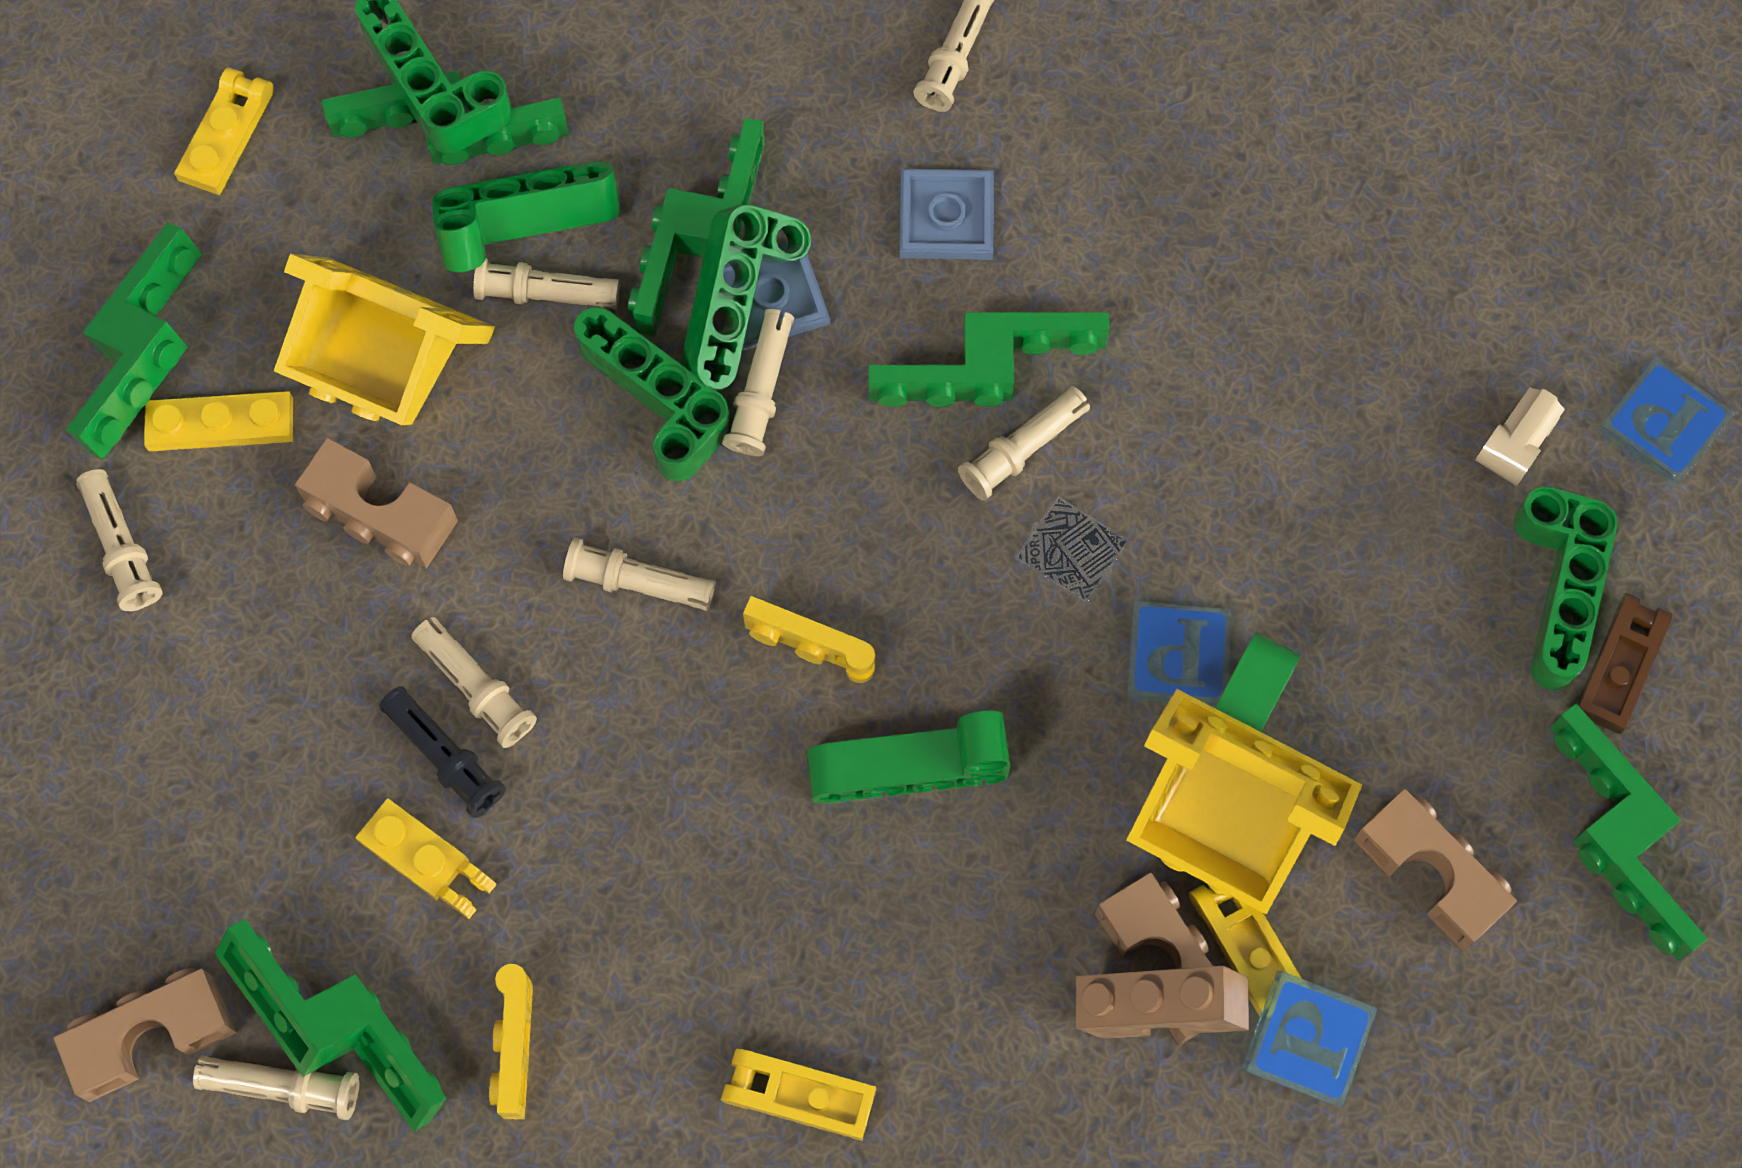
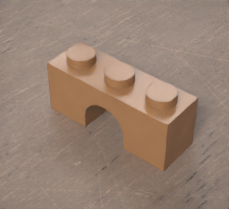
M327 438L295 484L304 500L303 508L322 521L327 522L330 517H333L344 523L343 529L362 543L368 544L371 539L386 546L385 553L402 565L409 567L414 561L427 569L458 522L451 504L410 482L399 498L390 504L376 506L365 502L366 493L376 479L368 459Z
M1404 789L1360 830L1354 841L1389 877L1403 864L1410 861L1427 862L1439 871L1444 882V893L1441 900L1427 915L1464 952L1504 915L1517 900L1510 894L1512 890L1508 882L1498 872L1492 869L1486 870L1473 857L1474 851L1471 845L1456 832L1449 833L1436 820L1437 814L1424 798L1419 795L1412 796Z
M1152 873L1147 874L1098 905L1095 915L1122 957L1140 947L1154 946L1164 950L1171 957L1175 969L1213 967L1205 955L1209 951L1205 939L1194 925L1191 924L1188 927L1185 925L1176 909L1180 908V904L1175 893L1165 881L1158 883ZM1168 1028L1179 1046L1199 1034L1188 1029Z
M1225 966L1076 976V1029L1100 1038L1151 1036V1028H1182L1197 1033L1248 1031V977Z
M195 968L183 969L170 975L165 980L167 985L148 994L144 990L128 994L117 1001L116 1005L118 1008L100 1016L96 1013L84 1015L70 1022L67 1025L68 1031L53 1037L74 1094L91 1102L138 1080L139 1077L132 1061V1050L137 1039L144 1032L152 1028H167L175 1048L187 1056L237 1033L215 978L203 968L197 971Z

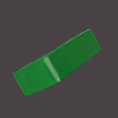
M356 0L355 11L366 42L436 150L443 153L461 151L497 132L509 123L512 116V108L504 80L497 73L479 71L451 85L397 0ZM380 20H383L385 24L389 25L383 28ZM408 51V52L405 53V54L396 55V54H398L399 52ZM430 86L428 89L418 90L420 87ZM495 99L491 103L481 104L484 100ZM453 120L449 125L439 126L444 121Z
M602 161L587 162L451 187L438 192L432 199L433 224L443 264L451 272H467L481 266L486 259L485 244L604 223L618 217L622 210L614 168L611 164Z
M753 205L727 208L719 211L714 216L709 230L680 363L691 371L705 386H711L713 389H723L734 381L738 371L761 261L783 263L802 258L808 252L811 245L809 229L802 221ZM736 217H739L745 226V234L742 240L735 235L733 230V222ZM779 230L786 234L788 240L785 252L781 251L776 242ZM727 263L731 265L735 272V280L731 287L727 285L723 278V269ZM716 310H719L725 319V326L721 333L715 330L712 323ZM708 343H719V349H717V346H708ZM705 361L708 366L713 367L712 375L710 371L704 369Z
M600 307L585 309L578 315L574 323V332L581 356L667 421L658 431L653 442L658 470L664 478L670 481L681 482L688 480L723 443L724 435L730 432L729 411L725 398L711 386L708 387L702 384L691 371L610 311ZM604 334H606L607 341L602 338ZM632 359L645 361L639 368L628 369L624 367V364ZM677 386L682 389L677 395L671 397L660 394L665 387ZM706 413H712L719 417L718 420L711 424H701L696 421L698 417ZM674 448H683L688 451L687 455L681 459L673 460L665 457L667 452Z
M1542 486L1535 488L1527 495L1514 516V527L1522 539L1536 545L1557 550L1532 656L1531 674L1539 686L1547 690L1558 691L1570 685L1582 672L1587 663L1617 530V517L1614 510L1602 501L1553 487ZM1531 510L1543 511L1549 517L1550 522L1537 520ZM1579 523L1592 525L1596 529L1598 536H1591L1585 533ZM1569 566L1582 569L1586 573L1588 580L1576 578L1571 573ZM1564 610L1572 613L1576 617L1578 625L1565 623L1560 617L1559 611ZM1562 645L1566 647L1561 654L1560 666L1565 669L1558 668V661L1553 657Z
M1255 632L1215 709L1261 732L1301 654Z
M979 711L966 714L958 719L957 728L825 743L813 746L806 751L811 798L814 803L818 804L882 797V792H886L887 796L932 791V786H936L937 791L982 786L983 780H986L987 785L997 784L1008 778L1010 769L1004 715L999 711Z

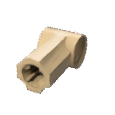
M1529 387L1504 425L1499 424L1475 461L1517 487L1541 451L1539 449L1546 436L1548 437L1565 410L1558 402V397L1545 389L1539 390Z

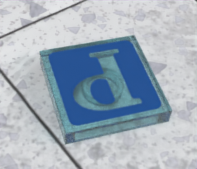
M1655 357L1597 431L1677 488L1735 415V412Z
M1133 601L1126 700L1168 703L1176 689H1179L1215 708L1229 683L1232 609Z
M1277 970L1242 1070L1343 1108L1378 1008Z

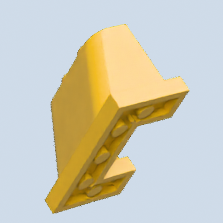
M290 254L284 272L305 280L274 372L310 386L309 394L315 398L330 403H336L337 399L352 404L351 412L360 417L379 421L381 416L400 425H412L455 345L488 344L495 326L329 257Z
M1176 689L1144 745L1146 748L1166 757L1167 760L1126 841L1159 857L1171 869L1185 871L1206 882L1215 892L1224 896H1232L1267 914L1310 834L1334 846L1337 844L1346 827L1362 784Z

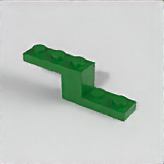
M459 70L444 73L451 85L461 80ZM394 84L322 100L324 115L333 138L338 136L355 138L362 136L370 129L384 126L401 128L416 120ZM430 86L420 87L418 90L428 89ZM561 98L512 108L511 119L505 127L455 153L438 151L433 147L426 135L425 138L434 165L441 163L459 165L467 161L469 157L486 153L504 155L511 152L514 147L532 143L536 145H549L556 142L559 137L568 136L569 132ZM453 120L444 121L439 126L449 125Z
M745 118L741 134H733L728 154V160L733 162L730 175L722 174L717 197L668 188L664 204H656L651 229L655 232L652 246H644L640 260V272L644 273L640 287L634 286L632 288L628 303V314L634 316L637 332L655 336L678 253L704 258L709 230L714 216L721 210L749 204L765 145L763 121ZM736 217L733 222V230L735 235L740 238L743 221Z
M169 222L162 228L83 331V334L102 355L116 364L65 430L89 454L102 461L112 447L121 439L124 431L143 406L148 403L152 394L188 348L166 321L155 317L202 255L183 229Z
M965 312L963 328L964 365H869V401H878L879 404L887 407H899L905 405L907 401H926L927 404L934 407H947L953 405L955 401H974L976 405L982 407L999 406L1003 401H1012L1014 387L1013 349H1021L1024 353L1031 355L1044 354L1050 349H1069L1071 353L1078 355L1092 354L1098 349L1106 348L1109 333V313Z
M1575 704L1564 712L1549 728L1555 734L1553 737L1554 742L1567 758L1572 760L1576 758L1589 773L1588 780L1599 795L1604 798L1611 797L1617 804L1573 841L1579 848L1578 856L1591 872L1595 874L1601 873L1614 887L1613 896L1617 903L1630 914L1636 913L1650 928L1648 935L1653 944L1664 954H1672L1679 961L1697 949L1708 938L1636 857L1681 822V820L1584 711Z
M246 919L227 928L214 954L302 1077L354 1049L413 1132L432 1121L447 1099L442 1093L439 1081L434 1074L426 1071L412 1052L405 1034L395 1029L382 1011L377 996L370 989L365 988L356 974L304 1000L297 982L292 976L284 973L271 955V949L266 939L262 935L255 933Z

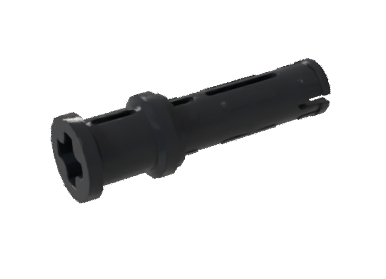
M403 686L391 690L381 700L379 709L399 727L438 769L439 783L444 788H452L467 804L466 811L472 818L484 815L503 797L506 791L505 785L500 780L493 781L477 764L478 757L473 751L468 749L461 750L416 703Z

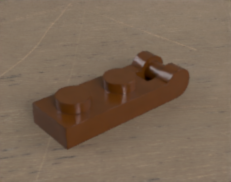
M1625 593L1619 602L1611 626L1577 703L1594 723L1618 734H1621L1628 725L1673 616L1672 613L1659 607L1654 611L1640 605V599L1628 593ZM1631 623L1645 628V636L1629 629Z

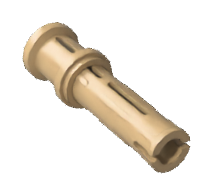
M995 0L963 1L943 46L933 51L929 57L928 64L930 68L925 79L918 82L913 91L914 97L920 104L939 112L950 110L954 102L952 93L958 81L963 80L968 72L966 58L979 34L990 6Z
M486 258L485 262L475 269L473 290L474 298L477 300H484L485 296L513 299L515 304L521 305L528 303L529 299L617 309L620 295V279H602L581 275L532 270V266L523 262H519L517 266L490 264Z
M767 309L764 312V320L745 390L738 393V396L734 399L733 407L736 409V414L731 432L724 435L722 444L732 451L752 456L764 455L766 448L762 443L768 419L773 418L776 411L775 402L771 399L790 329L794 323V317L787 312L784 313L783 319L780 318L779 320L781 310Z
M1070 386L1057 399L1039 411L1008 437H995L989 442V449L973 462L965 461L958 467V473L964 484L977 498L983 501L987 500L992 495V489L1009 475L1017 476L1023 471L1027 458L1063 431L1073 421L1090 410L1089 403L1085 402L1081 405L1082 402L1087 400L1079 389Z
M101 469L87 471L77 478L76 485L82 494L106 553L103 558V568L107 575L113 577L119 591L117 602L120 609L123 611L140 610L157 602L163 594L159 583L152 581L146 566L148 556L145 549L133 542L122 511L107 479L106 471Z
M579 538L572 540L563 570V580L571 582L574 578L601 584L603 585V590L608 592L617 591L619 588L633 590L645 595L689 605L703 611L709 610L716 584L714 580L698 578L682 572L627 558V553H623L621 549L614 548L610 552L584 545L583 539Z
M431 617L429 622L427 620L423 621L414 630L411 637L412 640L429 655L442 672L465 694V697L469 700L470 712L475 718H483L498 734L497 741L503 748L513 746L533 728L537 720L531 710L524 711L508 694L510 689L504 681L492 680L465 649L453 639L437 618Z
M201 1055L198 1059V1063L204 1065V1067L200 1065L195 1066L193 1075L195 1089L289 1103L290 1108L294 1109L295 1112L306 1113L308 1109L337 1113L338 1119L349 1120L354 1112L360 1084L359 1075L354 1072H347L344 1076L316 1072L315 1070L302 1077L297 1069L295 1071L245 1062L223 1060L206 1055Z

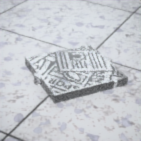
M1058 496L1039 523L1035 522L1032 524V534L1015 556L1014 561L1086 606L1103 580L1112 577V567L1130 540Z

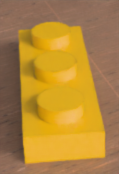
M290 391L151 400L145 405L144 445L148 451L293 442V397Z

